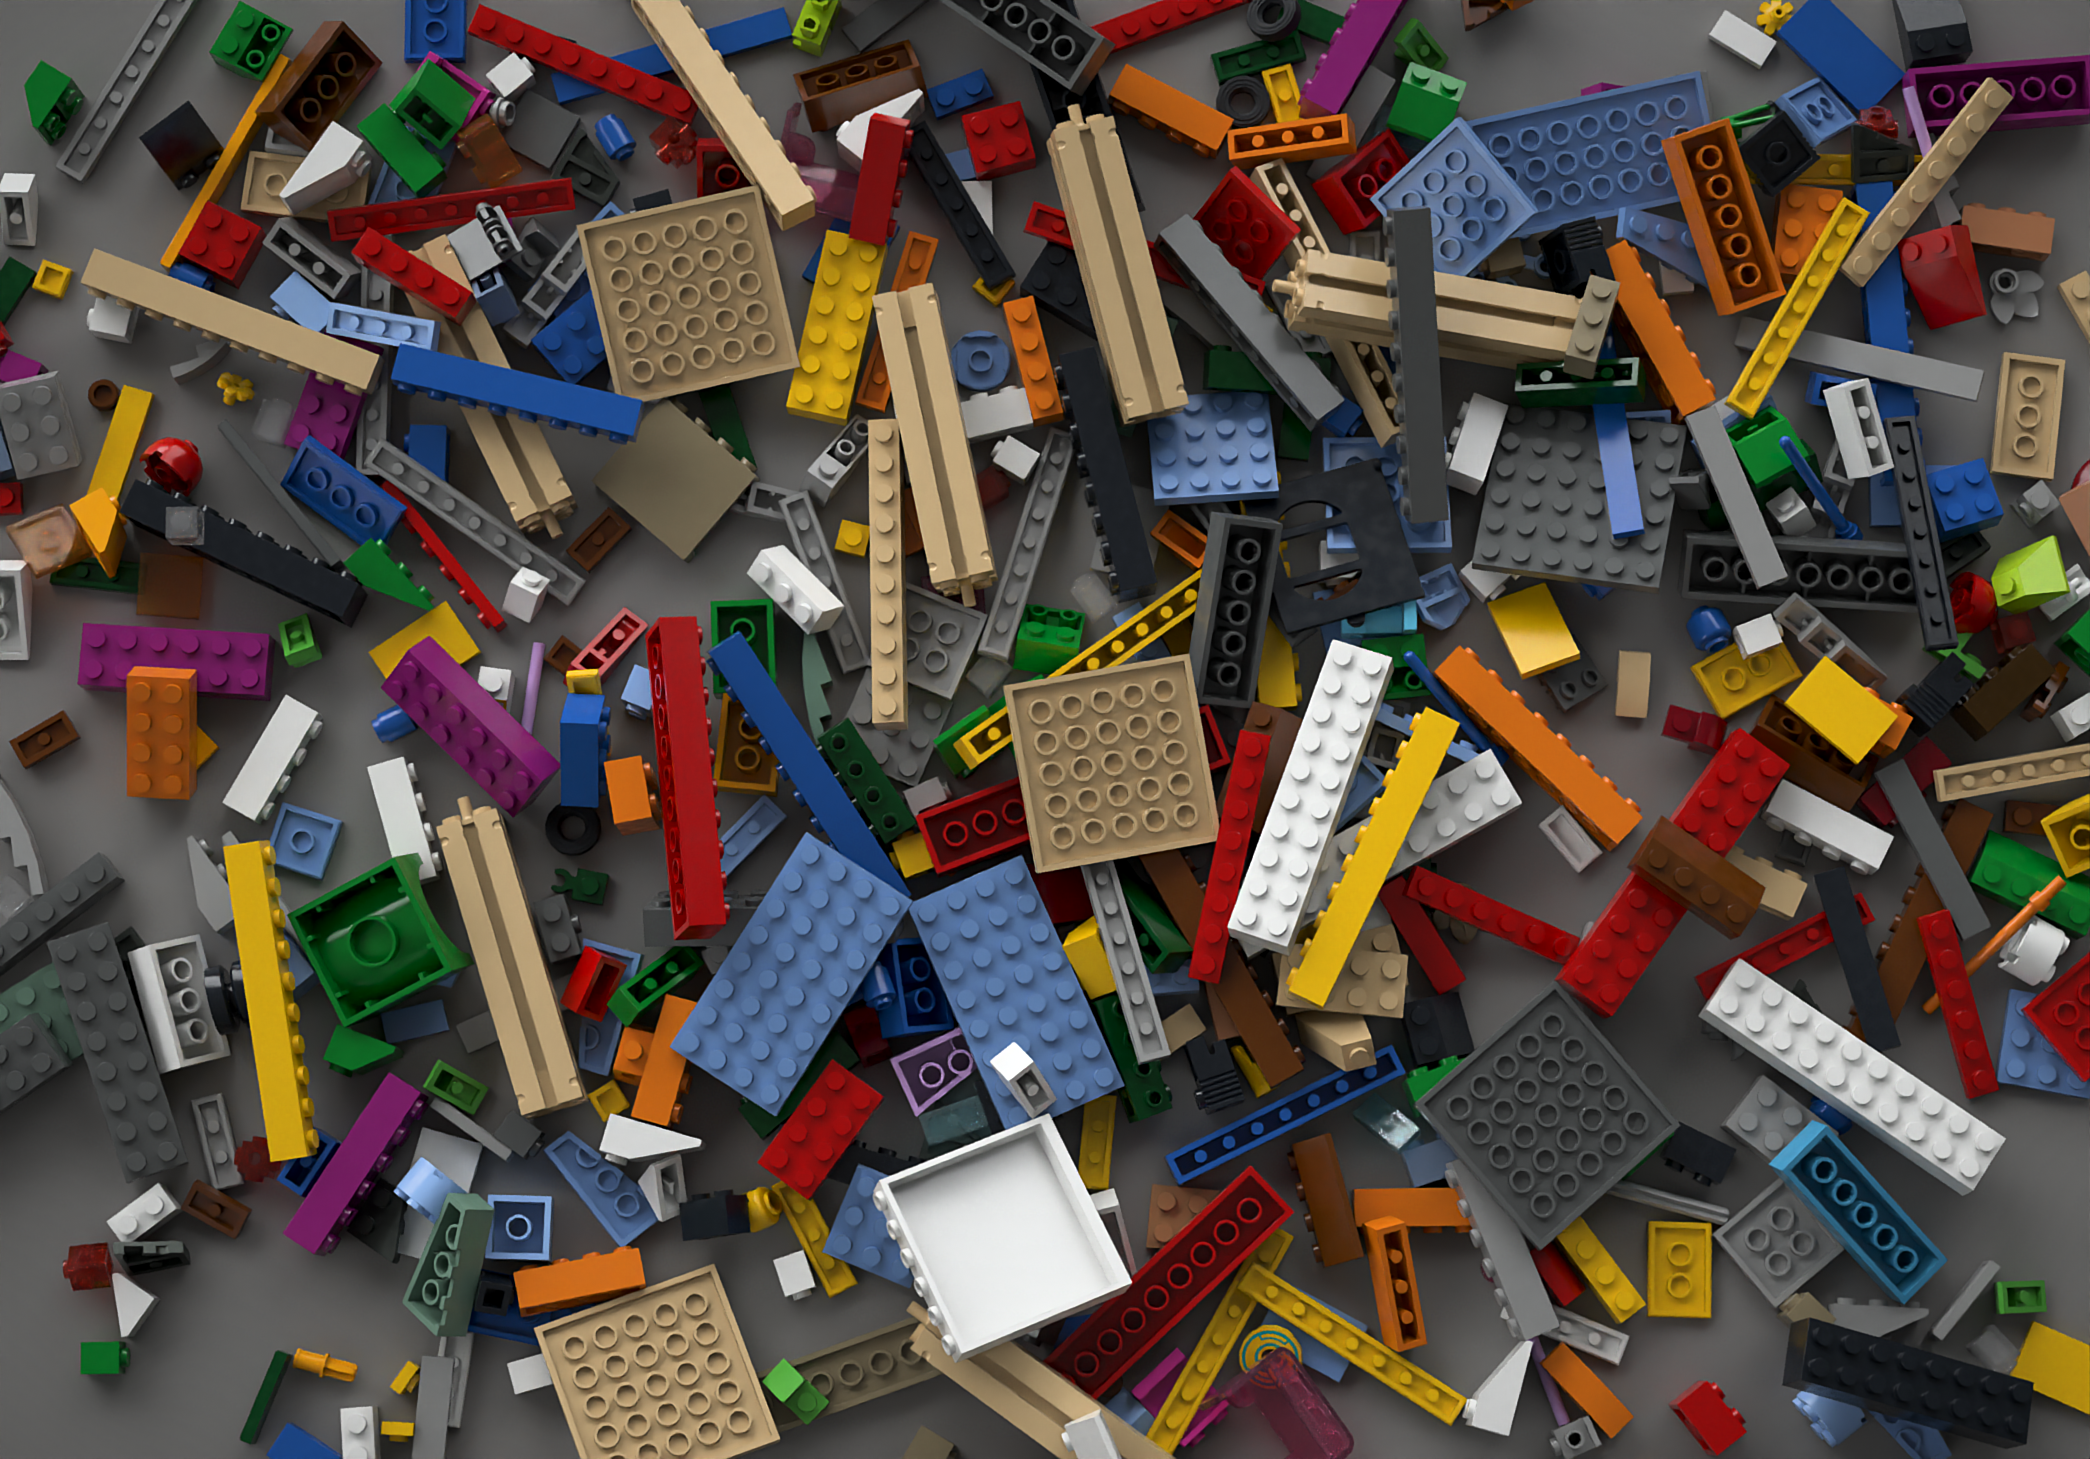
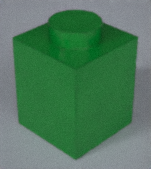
M81 1342V1374H125V1367L130 1366V1349L125 1348L126 1342Z

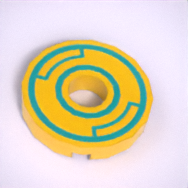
M1263 1325L1253 1330L1244 1338L1239 1351L1240 1366L1244 1375L1254 1384L1263 1388H1280L1289 1384L1298 1375L1303 1362L1302 1347L1288 1329L1278 1325ZM1267 1349H1273L1279 1354L1280 1360L1274 1364L1268 1363L1263 1359L1262 1353Z

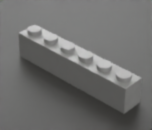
M1459 1158L1446 1163L1445 1165L1448 1169L1445 1171L1446 1180L1451 1189L1455 1188L1460 1198L1457 1201L1458 1209L1464 1219L1468 1218L1472 1227V1230H1469L1470 1238L1476 1248L1480 1247L1484 1256V1259L1481 1261L1483 1269L1488 1278H1493L1497 1287L1494 1290V1295L1501 1308L1505 1307L1509 1316L1506 1323L1511 1335L1517 1337L1519 1341H1526L1559 1327L1560 1324L1521 1230Z

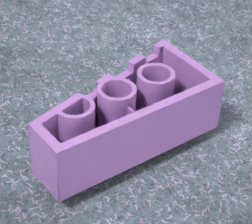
M959 1026L889 1057L916 1117L977 1068Z

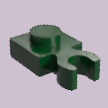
M578 868L577 875L574 877L565 869H555V874L564 876L566 881L562 886L552 885L551 889L554 892L565 893L572 890V900L603 906L609 874Z

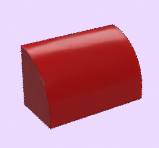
M585 945L560 1003L577 1014L602 1022L608 1009L606 1004L614 995L627 965L610 955Z
M1552 1242L1548 1243L1540 1251L1535 1247L1529 1251L1543 1285L1559 1307H1565L1586 1290L1583 1283Z

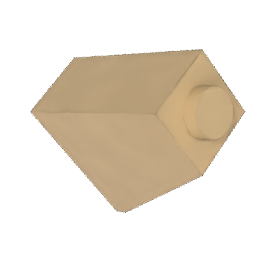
M1318 1010L1295 1014L1301 1044L1345 1072L1377 1064L1372 1038L1362 1015Z

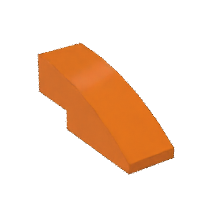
M1168 509L1150 532V535L1196 573L1203 567L1207 536Z
M1563 1342L1539 1363L1578 1408L1584 1411L1586 1415H1589L1593 1423L1609 1438L1612 1439L1634 1418L1604 1383Z

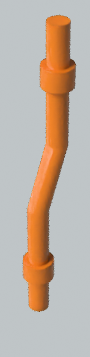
M2059 875L2041 892L2037 890L2029 898L2030 902L1965 964L1968 979L2037 912H2043L2051 904L2049 901L2067 885ZM1937 991L1921 1006L1929 1015L1940 1006Z

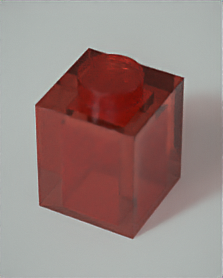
M991 465L976 475L984 512L1009 497L1008 487L1011 484L1002 470L997 472L994 466Z
M2027 611L1997 619L1990 625L1999 655L2010 652L2018 645L2021 648H2025L2030 643L2033 644L2037 641Z

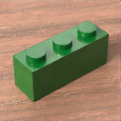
M383 103L360 122L357 128L361 136L417 198L425 197L448 178L443 169L447 165L435 151L430 154L425 149L424 145L427 142L416 129L410 132L404 125L407 121Z
M675 946L620 986L606 1005L628 1028L664 1001L666 994L672 995L692 980L704 962L690 946Z

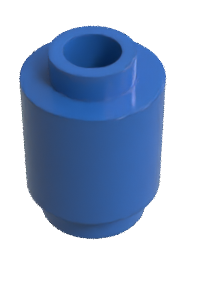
M610 114L595 124L594 128L597 131L595 135L611 160L618 159L619 161H624L634 154L633 149L636 146V142L622 119L617 118L615 114Z
M176 262L169 272L168 276L212 293L215 290L216 283L213 281V274L187 262L183 264Z
M398 705L377 714V718L371 721L382 743L388 740L393 742L418 729L417 723Z
M875 961L861 983L860 989L867 1007L883 1010L893 1004L892 1001L896 998L897 994L887 968L882 966L880 961Z

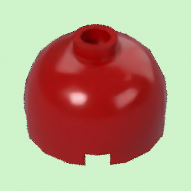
M174 437L156 440L142 453L139 459L140 463L145 460L147 464L143 469L146 475L151 480L164 486V490L169 493L172 488L188 497L202 478L203 466L198 454V448L189 440L183 441Z
M1968 571L1960 574L1949 586L1954 589L1950 595L1956 632L1959 634L1967 632L1974 635L1984 630L1988 625L1993 624L1998 615L1996 596L1990 582L1983 577Z

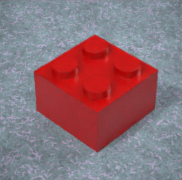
M1020 101L961 116L962 129L976 181H987L1036 168V156Z
M207 200L178 254L184 262L213 274L214 278L239 290L267 235L262 227Z
M1706 1380L1695 1382L1668 1405L1706 1454L1718 1456L1747 1433L1742 1426L1746 1421L1734 1407L1730 1409L1723 1402L1726 1396L1715 1382L1710 1383Z

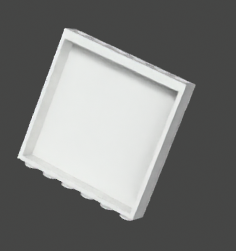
M1049 1113L881 1179L873 1190L875 1206L879 1211H883L888 1221L886 1223L888 1233L893 1240H897L901 1248V1260L907 1269H911L915 1278L914 1286L916 1292L920 1297H924L929 1307V1319L934 1326H938L943 1336L941 1338L942 1346L947 1355H952L955 1363L1121 1295L1132 1284L1130 1276Z

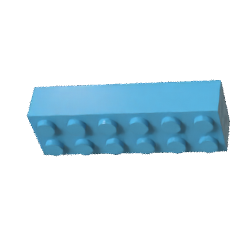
M1812 1120L1768 1164L1889 1298L1904 1305L1948 1261L1827 1125Z

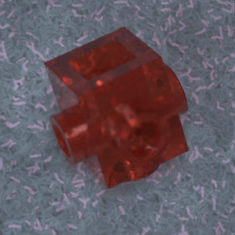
M1880 106L1859 109V120L1853 123H1858L1893 139L1898 138V120H1893L1890 109Z
M671 115L649 136L651 145L657 150L655 155L667 166L671 163L678 169L682 164L688 165L696 157V132L686 123L680 125Z
M253 1136L252 1142L243 1140L242 1147H237L234 1156V1165L238 1166L237 1172L245 1174L244 1180L263 1183L264 1177L274 1179L275 1172H279L282 1161H270L267 1138ZM254 1153H259L261 1157L260 1162L253 1165Z
M108 1242L69 1247L68 1260H63V1274L65 1279H70L73 1291L111 1287L114 1264Z

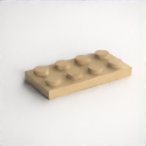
M249 151L240 209L243 213L284 218L293 217L294 219L328 223L327 210L367 205L372 167H370L364 177L359 176L352 185L293 215L288 211L279 194L306 157Z
M2009 352L2002 354L1989 474L2049 482L2053 480L2065 360Z
M1294 944L1290 956L1281 954L1276 1006L1396 1019L1403 1018L1408 955L1351 950L1323 1010L1288 994L1290 985L1285 984L1293 966L1299 969L1304 957L1299 955L1303 944Z

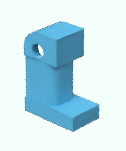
M1416 600L1403 603L1400 606H1392L1365 614L1364 624L1357 628L1351 627L1346 619L1341 620V638L1363 639L1414 635L1417 630Z

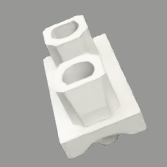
M2078 563L2065 572L2070 593L2039 605V608L2050 622L2090 593V580L2085 576Z

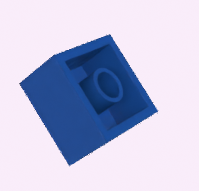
M1983 458L1926 474L1939 543L1998 526L2004 512Z

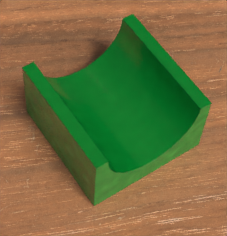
M418 852L393 857L287 914L344 1028L368 1021L475 964L469 953L461 951L448 939L435 920L421 888L419 868L424 863Z

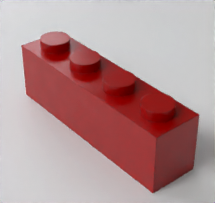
M874 113L870 117L848 238L883 246L887 243L889 237L894 238L898 220L893 219L895 208H900L903 190L898 189L900 178L905 179L908 169V160H904L906 148H911L914 130H909L911 120Z
M370 227L367 228L351 252L359 264L459 327L477 302L473 292Z

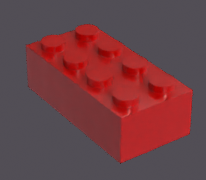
M832 1059L757 1163L808 1201H811L885 1100L884 1096Z

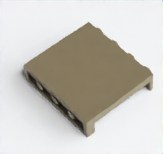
M664 397L641 422L636 443L628 441L626 445L622 444L591 481L681 559L689 563L696 555L694 551L751 484L754 481L759 482L760 478L754 474L757 468L745 457L739 461L731 454L734 448L720 437L716 442L709 436L708 433L711 431V428L698 417L694 422L685 415L688 409L676 398L670 402Z

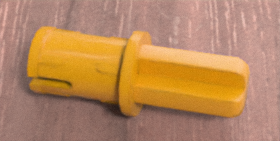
M300 1348L295 1353L292 1366L296 1369L299 1368L317 1373L320 1378L328 1376L347 1382H353L358 1371L356 1364L331 1358L329 1353H326L324 1356Z

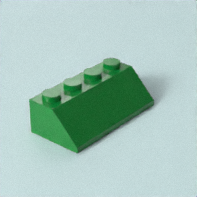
M1988 830L1967 876L1973 891L2020 912L2030 902L2029 898L2037 890L2041 892L2059 875L2067 885L2049 901L2051 904L2043 912L2039 911L2035 916L2062 930L2064 934L2076 940L2086 936L2089 930V876L2080 872L2066 878L2059 862L1992 830Z

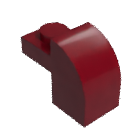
M1670 704L1661 736L1687 743L1688 749L1714 756L1723 744L1728 722L1704 711L1699 713Z
M860 1004L852 1007L848 1013L843 1014L864 1069L893 1056L887 1039H882L880 1022L874 1008Z

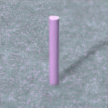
M1910 86L1902 89L1922 157L1924 158L1932 148V143L1915 87Z
M537 642L533 643L521 726L531 735L545 652V644Z
M1538 1336L1526 1340L1533 1342L1531 1355L1558 1426L1569 1423L1570 1419L1556 1382L1539 1364L1546 1356Z

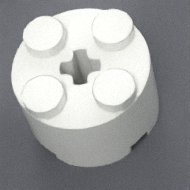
M2034 915L2003 945L1999 957L2004 959V962L1998 963V967L2031 986L2038 984L2041 980L2047 983L2056 970V966L2053 965L2058 955H2062L2066 951L2070 939L2065 937L2062 930Z

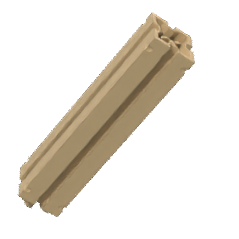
M1079 104L1070 105L1067 108L1071 121L1056 125V129L1052 131L1051 138L1048 139L1046 144L1049 155L1052 158L1053 171L1113 399L1118 409L1121 428L1143 423L1154 418L1159 419L1179 414L1189 404L1183 388L1184 382L1119 136L1116 134L1114 117H1104V114H1096L1087 117V123L1085 124Z
M446 234L423 244V248L414 252L412 250L408 251L474 294ZM405 293L416 317L441 322L437 352L511 369L478 301L459 327ZM476 405V409L460 406L522 534L526 532L533 534L547 527L552 539L562 536L563 532L557 521L571 516L574 513L573 510L578 508L537 421L536 423L525 422L518 419L519 415L508 412L506 416L495 415L488 412V408Z
M1308 249L1303 258L1297 260L1294 271L1289 272L1287 281L1277 279L1273 281V292L1290 294L1292 296V300H1287L1284 309V318H1288L1287 330L1296 332L1306 331L1308 334L1390 348L1391 342H1394V330H1390L1388 313L1393 311L1392 299L1388 298L1386 290L1387 280H1391L1390 267H1386L1385 262L1329 252L1323 254L1321 251ZM1434 271L1440 357L1515 370L1517 364L1564 361L1583 297L1577 299L1575 296Z
M933 283L909 287L907 291L898 293L892 291L874 295L872 300L931 582L937 593H943L944 596L961 593L964 607L967 608L976 605L973 586L976 590L991 587L992 582L998 580L940 301Z
M469 796L459 798L457 802L462 820L460 815L448 817L442 820L443 825L437 826L436 829L442 843V850L514 1092L518 1099L521 1115L528 1120H532L563 1108L567 1109L589 1102L505 819L497 808L491 809L490 806H484L473 810Z
M914 1300L906 1310L922 1322L909 1338L914 1342L910 1348L912 1351L922 1356L927 1362L1058 1458L1078 1459L1075 1450L1068 1452L1061 1434L1066 1432L1064 1425L1101 1409L1122 1459H1176L1015 1340H1010L955 1363L952 1355H947L941 1342L943 1336L938 1326H934L931 1323L928 1311Z

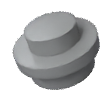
M499 97L491 105L489 116L496 128H504L513 124L516 109L513 102H509L507 98Z

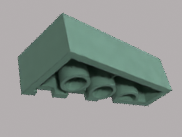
M447 1194L439 1218L435 1222L402 1301L437 1337L466 1336L495 1211L478 1194Z

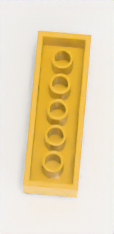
M827 230L798 352L800 367L794 369L786 408L788 414L846 426L850 420L875 311L872 296L879 293L888 247L887 243L884 246L848 238L849 234Z

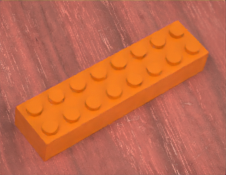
M1459 645L1433 672V676L1484 735L1497 746H1502L1508 753L1509 758L1560 806L1563 805L1571 816L1610 852L1643 818L1639 814L1641 811L1639 806L1630 798L1624 800L1616 792L1618 787L1608 777L1604 776L1601 778L1593 771L1595 768L1594 764L1584 755L1578 757L1570 749L1572 744L1560 733L1555 735L1547 727L1549 723L1540 713L1535 712L1533 714L1524 706L1526 704L1524 698L1514 690L1509 692L1502 685L1503 679L1494 670L1489 669L1487 671L1478 663L1481 659L1473 650L1468 647L1464 650Z

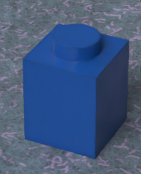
M1342 395L1345 401L1338 412L1321 425L1337 437H1346L1348 434L1354 436L1364 422L1360 419L1363 409Z

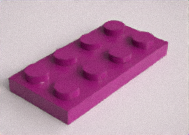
M325 329L324 335L382 357L384 349L380 346L355 338L326 333ZM310 372L284 445L299 450L304 438L311 435L344 460L368 393L363 392L361 396L352 394L344 390V384L334 381L333 385L325 384L315 379L317 374Z

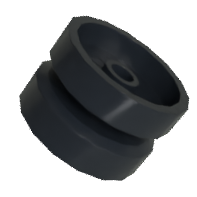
M240 960L232 963L230 975L221 965L206 968L204 971L206 995L211 1015L219 1034L223 1036L238 1032L240 1018L243 1024L250 1029Z

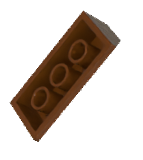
M324 21L261 102L255 113L274 133L310 153L332 121L337 123L383 62L344 21Z
M909 39L793 74L812 133L828 131L846 121L851 122L855 116L917 89L923 92L924 98L929 97L921 66Z
M1771 694L1748 734L1790 764L1783 778H1787L1800 786L1801 789L1849 813L1865 790L1879 758L1868 752L1856 765L1786 707L1784 700Z
M1255 701L1252 702L1243 730L1272 736L1251 836L1260 838L1303 719L1281 708ZM1234 756L1231 761L1228 773L1226 775L1223 787L1221 789L1218 801L1216 803L1219 825L1223 813Z
M1662 815L1626 867L1730 940L1741 936L1756 913L1766 888Z
M1331 1133L1292 1144L1290 1146L1292 1152L1287 1153V1159L1291 1171L1297 1170L1300 1182L1295 1183V1188L1299 1201H1305L1308 1213L1303 1214L1307 1231L1314 1232L1317 1244L1312 1245V1251L1316 1263L1322 1262L1323 1268L1364 1257Z

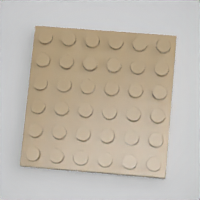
M759 185L576 225L615 394L646 402L800 367Z
M1189 654L1003 686L1036 873L1217 841L1220 825Z
M715 1264L534 1328L580 1459H735L780 1442L778 1431Z

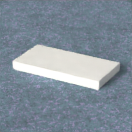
M422 1127L410 1169L422 1156L463 1190L470 1193L484 1145ZM408 1204L407 1211L404 1214V1234L399 1237L397 1252L420 1259L435 1224Z

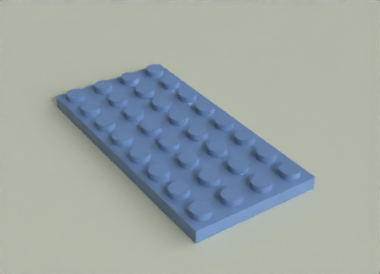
M1700 71L1465 122L1539 211L1509 238L1511 239L1556 229L1562 224L1593 216L1597 220L1619 215V209L1623 207L1643 210L1679 202L1680 198L1661 140L1709 124L1710 118Z
M806 832L671 1043L670 1048L772 1115L777 1116L914 901Z
M1022 855L912 903L908 910L1005 1130L1033 1120L1002 1082L990 1063V1060L1013 1042L1035 1062L1057 1098L1054 1103L1035 1118L1048 1113L1051 1118L1056 1117L1124 1086Z

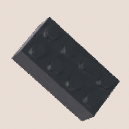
M1048 241L1022 282L1020 296L1023 298L1033 296L1035 305L1098 341L1075 250Z

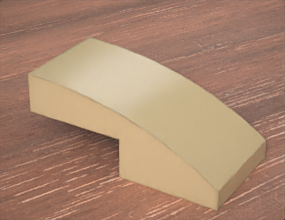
M1619 650L1616 678V716L1647 718L1651 666L1650 652Z
M1190 1003L1161 1022L1170 1054L1180 1049V1047L1186 1044L1185 1042L1193 1040L1207 1030Z

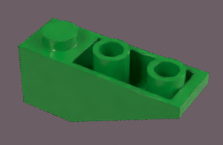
M370 538L343 562L354 576L359 578L358 580L368 588L428 611L434 607L431 603L434 596L423 584L418 588L410 580L413 573L402 562H399L397 565L389 557L392 553L391 549L380 538L376 542Z

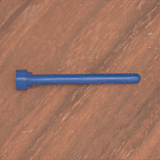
M1782 436L1779 440V445L1835 525L1836 539L1862 540L1863 533L1857 524L1846 521L1790 437Z
M1407 651L1403 657L1404 661L1453 719L1460 723L1459 726L1480 751L1484 753L1491 749L1502 766L1509 758L1508 753L1502 746H1497L1495 743L1491 744L1417 655L1412 651Z

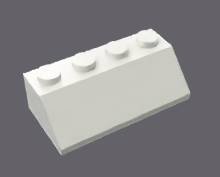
M197 934L151 944L128 952L159 1074L230 1056L231 1052L226 1035L221 1036L217 1031L208 1004L204 983V971L208 968L200 935Z

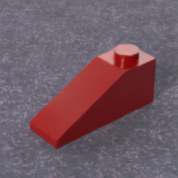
M624 607L570 663L567 671L598 669L602 686L647 630L649 624ZM565 675L563 684L567 686V680Z

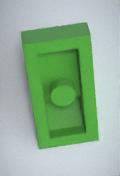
M1410 18L1393 40L1398 46L1394 55L1407 66L1410 62L1439 72L1449 59L1418 19Z
M307 613L278 624L284 655L289 666L293 665V667L298 668L322 658V652Z
M1973 633L1957 634L1959 642L1957 649L1926 652L1939 662H1943L1951 652H1954L1966 663L1958 674L1962 677L1966 676L1973 683L1977 682L1986 671L1981 666V661L1970 653L1963 654L1960 652Z
M439 1059L423 1085V1088L472 1115L475 1114L489 1087Z
M2044 1280L2002 1281L1994 1283L1996 1314L2047 1312Z
M785 1358L762 1381L783 1404L785 1403L807 1425L830 1403Z

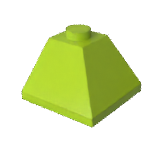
M2054 535L1999 558L1991 577L1998 607L2015 615L2070 593L2058 541Z

